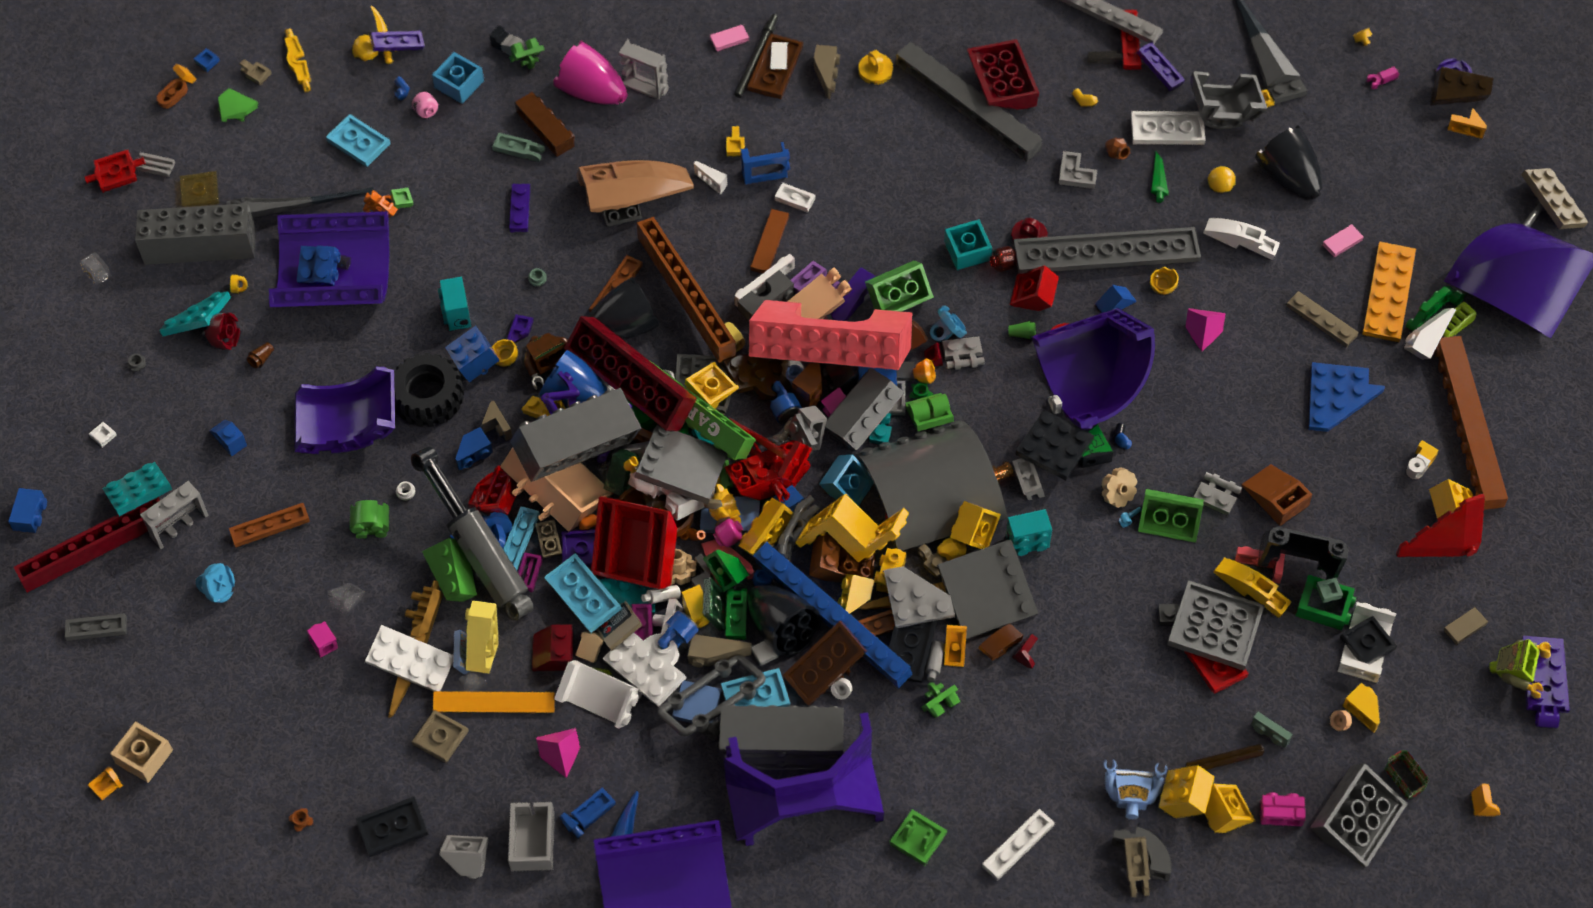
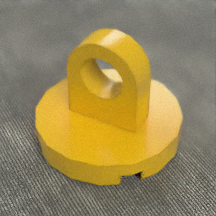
M874 50L860 60L858 73L861 79L867 83L882 84L891 78L893 63L886 55Z

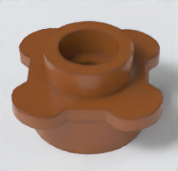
M306 808L296 810L289 816L290 822H293L295 825L294 829L298 832L302 831L307 825L311 826L313 824V818L309 817Z

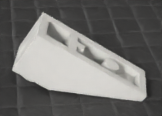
M1448 308L1442 310L1410 333L1406 338L1404 349L1420 359H1430L1456 309Z

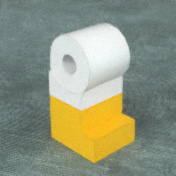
M1422 440L1416 450L1418 455L1409 461L1406 469L1407 475L1412 479L1421 478L1435 460L1439 450Z

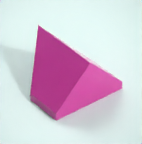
M1188 308L1185 327L1201 351L1208 347L1223 332L1225 313Z
M576 728L536 738L540 757L566 778L580 749Z

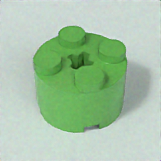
M375 500L358 501L354 507L351 505L350 531L356 534V538L359 539L367 538V535H375L378 538L386 537L389 531V505L383 503V506L378 505V501Z

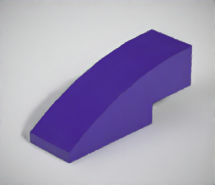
M860 267L848 282L852 291L843 296L845 302L830 313L832 319L847 321L865 300V296L868 293L865 281L876 276Z

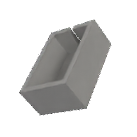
M552 802L533 803L535 815H532L529 803H511L508 860L511 871L553 870L554 808Z

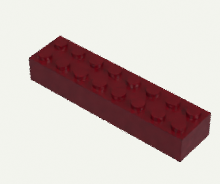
M580 316L564 349L585 361L595 374L615 390L621 388L626 399L666 431H680L697 398L595 317Z

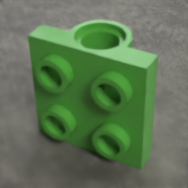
M939 393L905 403L906 410L917 431L954 422V416L950 410L946 394Z

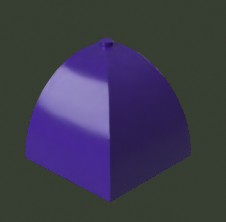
M1508 223L1493 227L1474 239L1457 258L1444 282L1497 307L1531 326L1536 332L1551 338L1593 268V253L1529 226Z
M1119 308L1032 336L1035 351L1053 395H1057L1062 402L1061 410L1066 417L1080 429H1090L1093 425L1103 422L1125 409L1143 388L1154 360L1155 335L1153 327Z

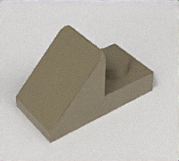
M494 401L490 402L482 422L483 432L486 433L495 428L497 434L503 436L505 441L512 439L510 426Z

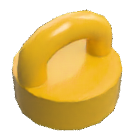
M239 275L230 276L231 293L244 292L247 289L248 283L244 277ZM239 281L243 282V287H239Z

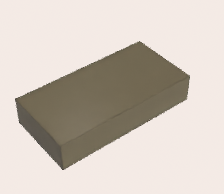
M1474 607L1444 628V632L1457 645L1486 626L1488 621Z

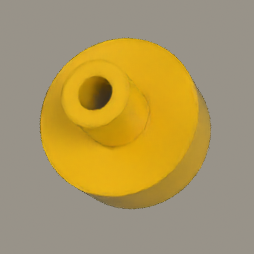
M1366 28L1354 34L1353 37L1356 42L1362 41L1363 46L1370 43L1368 37L1372 33L1369 28Z

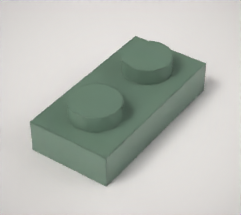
M1257 712L1251 724L1254 730L1259 734L1268 736L1275 745L1286 748L1292 734L1260 712Z

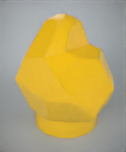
M948 538L937 547V552L949 561L966 555V544Z

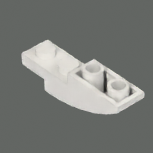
M1209 218L1203 232L1234 248L1241 245L1271 260L1275 257L1280 244L1264 236L1266 231L1229 219Z

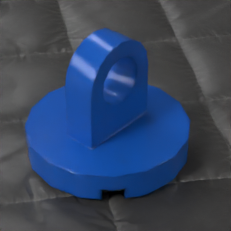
M500 512L490 513V516L487 517L485 515L482 516L503 548L506 537L512 530V523L509 517Z

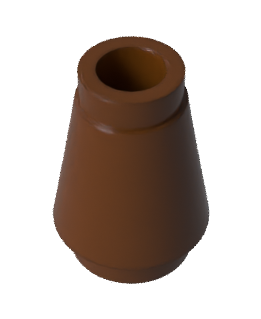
M266 342L249 352L246 358L249 365L253 368L262 367L274 351L273 346Z

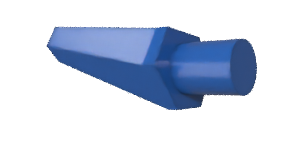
M565 812L560 815L569 832L572 831L577 838L584 834L578 826L580 824L578 821Z

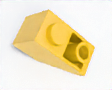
M846 574L842 581L841 587L843 591L838 604L850 614L871 599L875 580Z

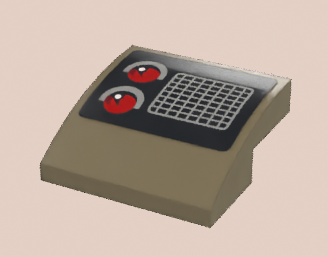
M626 601L620 605L622 610L597 628L599 634L611 650H614L642 626L640 619Z

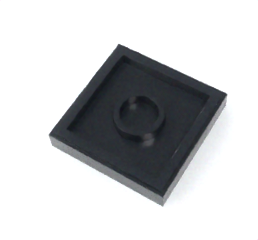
M1374 616L1369 617L1340 635L1341 640L1356 659L1367 664L1377 661L1397 648V645Z

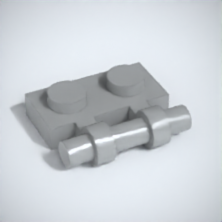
M979 336L942 341L945 360L953 359V361L946 362L947 369L954 368L959 370L961 367L968 366L975 368L978 365L985 364L984 357H976L982 356ZM969 357V359H964V360H960V359H959V358Z
M1206 472L1204 479L1210 481V483L1207 485L1201 482L1193 498L1203 499V505L1228 516L1237 500L1231 493L1240 494L1242 487L1237 486L1233 481L1228 482L1220 478V475ZM1215 486H1221L1226 490L1225 492H1223L1219 489H1216Z

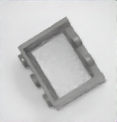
M627 39L619 51V55L623 56L621 63L625 65L622 75L627 76L623 81L625 87L660 100L662 95H666L669 88L667 85L668 74H666L667 63L665 62V55L661 56L635 44H630L629 39Z
M189 481L140 514L150 534V538L160 549L164 548L159 534L164 530L170 537L175 538L177 531L172 526L174 523L181 519L187 526L193 525V520L188 515L191 511L197 508L205 518L209 515L200 493Z

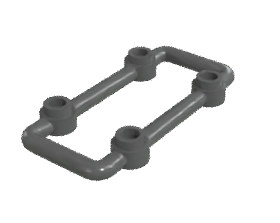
M735 655L729 660H719L715 663L713 671L681 693L673 692L667 698L668 701L659 708L658 715L681 736H689L695 731L703 733L707 731L709 722L721 714V706L734 705L743 698L746 700L753 699L757 693L756 689L765 683V675L741 655ZM737 663H740L757 678L753 682H743L740 685L739 692L706 715L698 714L694 716L692 724L687 728L681 726L667 713L671 708L673 710H680L687 697L718 676L721 678L728 677L731 673V667Z

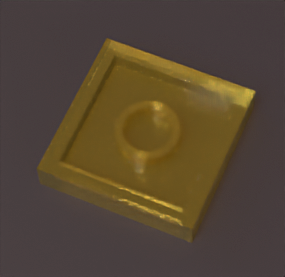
M216 171L180 176L182 207L219 204Z

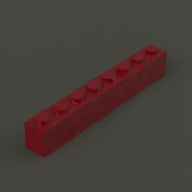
M159 497L121 516L116 515L14 566L13 568L26 592L28 593L148 532L140 514L159 502Z

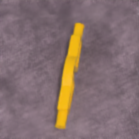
M286 29L285 34L287 38H285V43L288 49V65L295 72L298 83L302 84L304 92H307V89L310 91L309 82L311 80L306 60L296 61L304 56L297 36H293L292 29H289V33Z

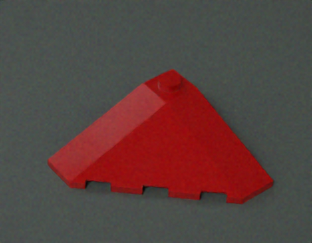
M1484 494L1463 500L1454 512L1447 511L1437 518L1438 522L1433 524L1432 527H1424L1415 534L1416 537L1409 543L1407 541L1401 543L1396 553L1397 557H1459L1474 555L1482 541Z

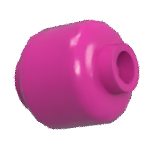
M726 519L714 529L715 533L713 536L721 547L729 548L742 539L741 531H743V527L738 521L734 522L732 519Z

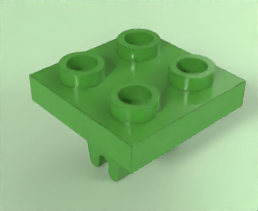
M912 809L891 839L890 845L925 866L946 836L947 830Z

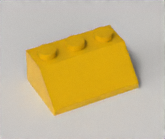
M771 498L770 501L764 504L760 516L753 520L749 532L742 536L739 547L752 556L766 542L773 547L785 530L793 512L785 504Z

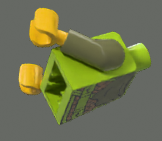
M1529 639L1517 640L1512 645L1500 649L1498 660L1490 662L1489 669L1491 673H1497L1505 683L1524 691L1530 690L1532 697L1539 699L1541 694L1535 690L1543 691V686L1540 683H1533L1531 685L1529 682L1534 680L1539 654L1542 658H1549L1551 656V646L1548 642L1537 645V643L1531 642Z

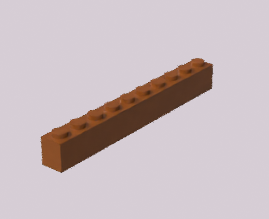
M651 217L637 222V238L717 361L720 363L725 359L736 357L735 339L655 218Z
M1461 336L1441 338L1434 351V355L1439 359V372L1443 373L1444 376L1443 386L1448 391V404L1452 405L1453 408L1452 418L1457 422V436L1461 437L1462 440L1461 450L1467 457L1466 468L1471 472L1470 480L1472 487L1476 489L1475 496L1484 494V510L1504 508L1508 496Z

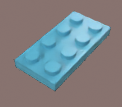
M576 553L544 577L590 633L622 610L620 604Z

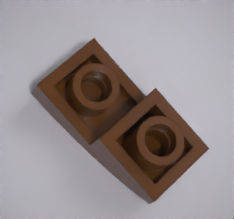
M1009 623L988 637L979 646V650L993 661L1006 654L1009 647L1022 641L1023 634Z

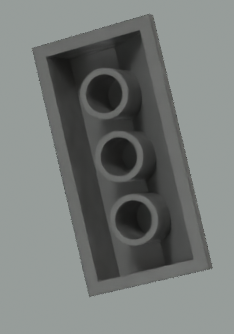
M869 368L828 417L825 428L848 450L857 451L902 397L904 392L890 379Z

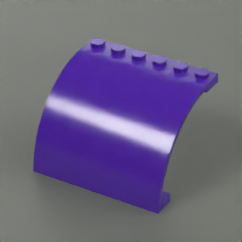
M388 211L277 215L279 271L277 288L269 289L270 307L384 303L388 289L390 259ZM301 246H332L339 250L340 262L337 263L336 269L338 270V280L335 281L334 286L297 282Z
M719 820L594 840L604 908H732Z

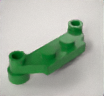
M1444 286L1440 291H1435L1431 299L1427 302L1424 301L1420 305L1419 312L1414 319L1410 318L1406 327L1413 332L1447 302L1457 307L1463 301L1465 294L1459 290H1454L1450 286Z

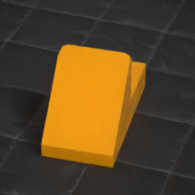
M1472 109L1469 118L1452 114L1447 130L1483 139L1487 125L1477 112Z
M947 625L944 665L964 667L967 626Z

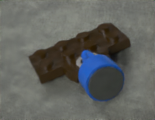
M749 354L723 360L722 365L728 377L739 386L738 390H736L737 394L755 390L763 401L765 399L770 400V409L778 423H790L794 415L798 414L799 409L802 408L796 395L788 393L791 383L786 378V371L791 365H799L803 368L800 361L749 357Z

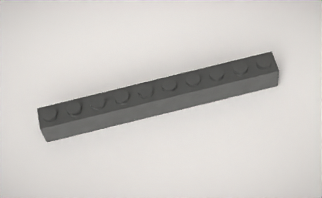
M910 42L896 53V65L1023 160L1028 162L1041 150L1042 139L1038 134L1033 133L1025 124L1018 122L1011 114L1006 113L1000 107L988 105L984 94L979 93L972 85L964 82L958 75L948 70L945 65H941L933 56L925 53L919 46Z

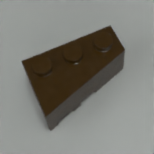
M1441 67L1436 72L1430 106L1485 101L1491 95L1494 78Z

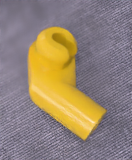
M1075 89L1072 92L1073 97L1080 106H1094L1098 102L1096 96L1083 95L1079 89Z

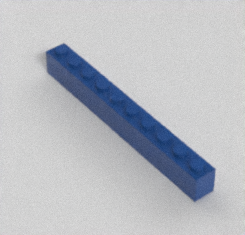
M768 542L753 555L756 564L783 588L800 596L819 611L822 622L830 629L839 621H842L867 650L862 657L896 687L900 688L912 675L911 667Z

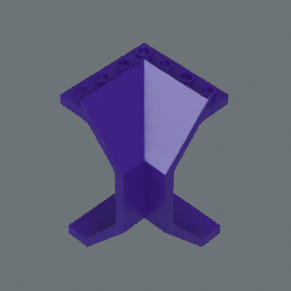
M868 712L859 715V737L831 769L813 774L775 780L744 763L740 756L737 736L728 738L729 746H725L727 755L724 758L726 786L737 840L745 839L746 846L754 845V834L781 819L839 809L874 814L876 822L884 820V810L871 758L872 729Z

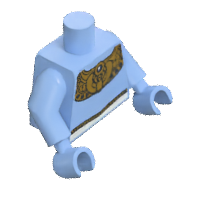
M1114 759L1112 760L1113 766L1107 768V760H1104L1103 767L1107 770L1105 773V789L1116 802L1118 808H1126V818L1137 819L1138 809L1146 810L1147 805L1153 804L1160 795L1164 781L1162 776L1166 774L1167 766L1165 765L1164 772H1159L1157 770L1159 763H1157L1155 766L1157 774L1154 776V772L1116 769L1117 764Z

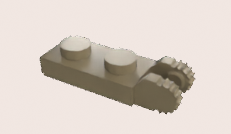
M1124 838L1131 897H1136L1135 881L1142 880V892L1144 896H1149L1148 879H1150L1146 838Z

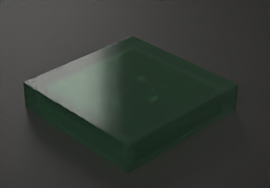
M705 578L703 587V615L719 631L726 630L727 594L712 578Z

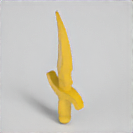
M371 6L377 24V32H388L382 17ZM384 51L386 63L391 64V52Z

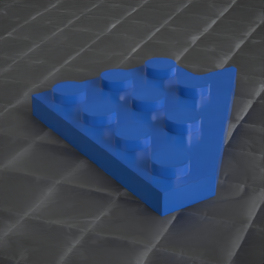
M1312 362L1308 430L1328 432L1383 393L1385 386L1369 384V368Z

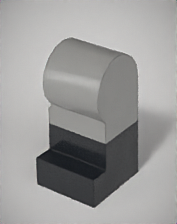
M500 25L489 35L492 47L511 56V45L521 42L522 47H525V43L519 37L509 34Z

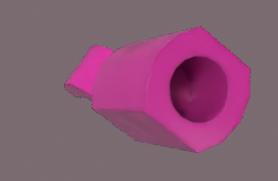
M1395 67L1379 72L1377 75H1369L1366 82L1373 81L1371 89H1376L1379 84L1383 85L1397 79L1399 73Z

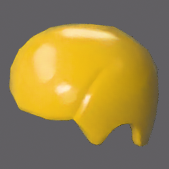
M369 35L359 36L355 39L352 46L353 56L355 58L359 57L362 61L372 60L379 53V51H373Z
M1224 166L1214 168L1208 176L1209 187L1219 193L1231 191L1236 184L1234 172Z
M1162 267L1155 270L1150 276V286L1157 294H1170L1177 288L1179 276L1175 269Z
M503 339L492 345V349L500 360L496 365L506 367L516 361L518 349L512 340Z

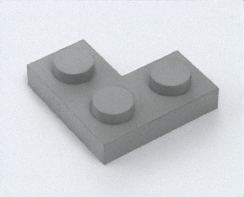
M1063 151L1059 184L1095 189L1097 170L1079 168L1081 153Z

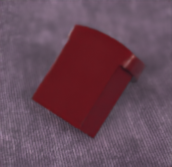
M1033 634L1026 637L1012 658L1027 668L1032 669L1035 663L1028 652L1038 638Z

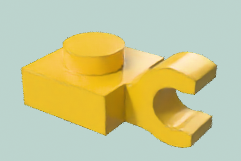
M732 126V137H727L726 153L727 156H741V149L745 148L744 137H739V126Z

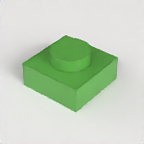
M409 188L391 190L390 196L394 207L399 209L413 206Z

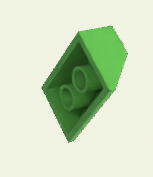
M1146 489L1138 532L1196 543L1204 500Z

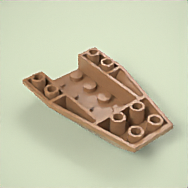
M644 160L620 161L582 166L577 171L578 182L580 186H585L587 205L590 212H602L603 210L610 209L619 210L624 207L694 189L693 182L686 168L665 162Z

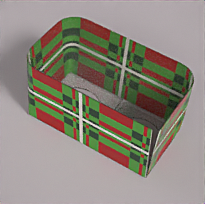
M1401 750L1389 758L1385 770L1407 799L1426 789L1429 778L1408 751ZM1401 759L1422 786L1412 793L1391 766Z

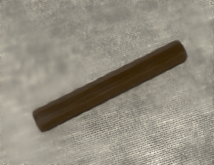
M1261 744L1189 761L1186 762L1185 767L1199 765L1204 770L1263 756L1264 749Z

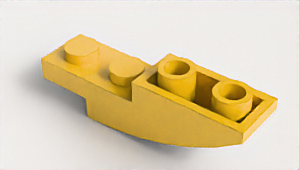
M1224 558L1213 571V573L1245 597L1246 594H1249L1260 604L1265 605L1264 607L1278 618L1281 617L1291 604L1288 598L1276 590L1279 587L1277 584L1244 564Z

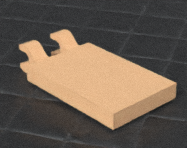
M832 268L826 277L823 274L819 275L787 302L801 303V317L823 319L845 302L843 296L851 292L852 288L844 280L835 289L832 284L838 281L841 276L835 268Z

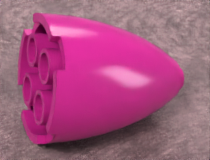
M580 41L577 47L573 46L568 51L559 66L561 67L559 77L556 76L554 78V87L592 103L619 104L620 102L623 103L628 95L626 93L627 89L617 71L601 54L583 41Z

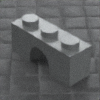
M780 270L765 280L766 291L769 293L767 296H757L750 291L738 300V311L748 321L764 300L787 301L794 295V283Z

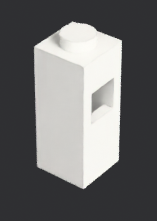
M672 492L666 495L665 508L678 521L704 508V504Z

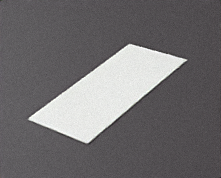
M772 42L770 69H786L787 43Z

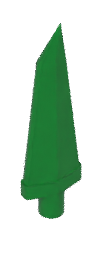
M1156 152L1151 193L1155 194L1156 201L1161 203L1164 201L1163 196H1168L1169 192L1163 159Z

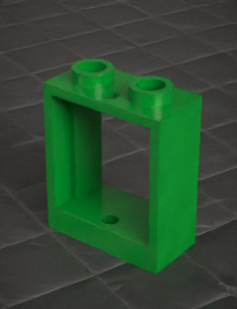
M1308 575L1296 616L1342 631L1344 624L1348 625L1351 618V613H1348L1349 607H1354L1356 597L1353 594L1355 589L1339 584L1343 593L1342 597L1346 598L1342 615L1338 616L1308 606L1312 589H1317V582L1325 580Z

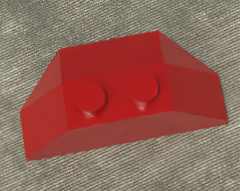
M497 466L494 472L488 474L477 483L469 500L468 507H476L479 512L489 516L493 512L508 515L516 498L512 491L517 488V482L500 466Z

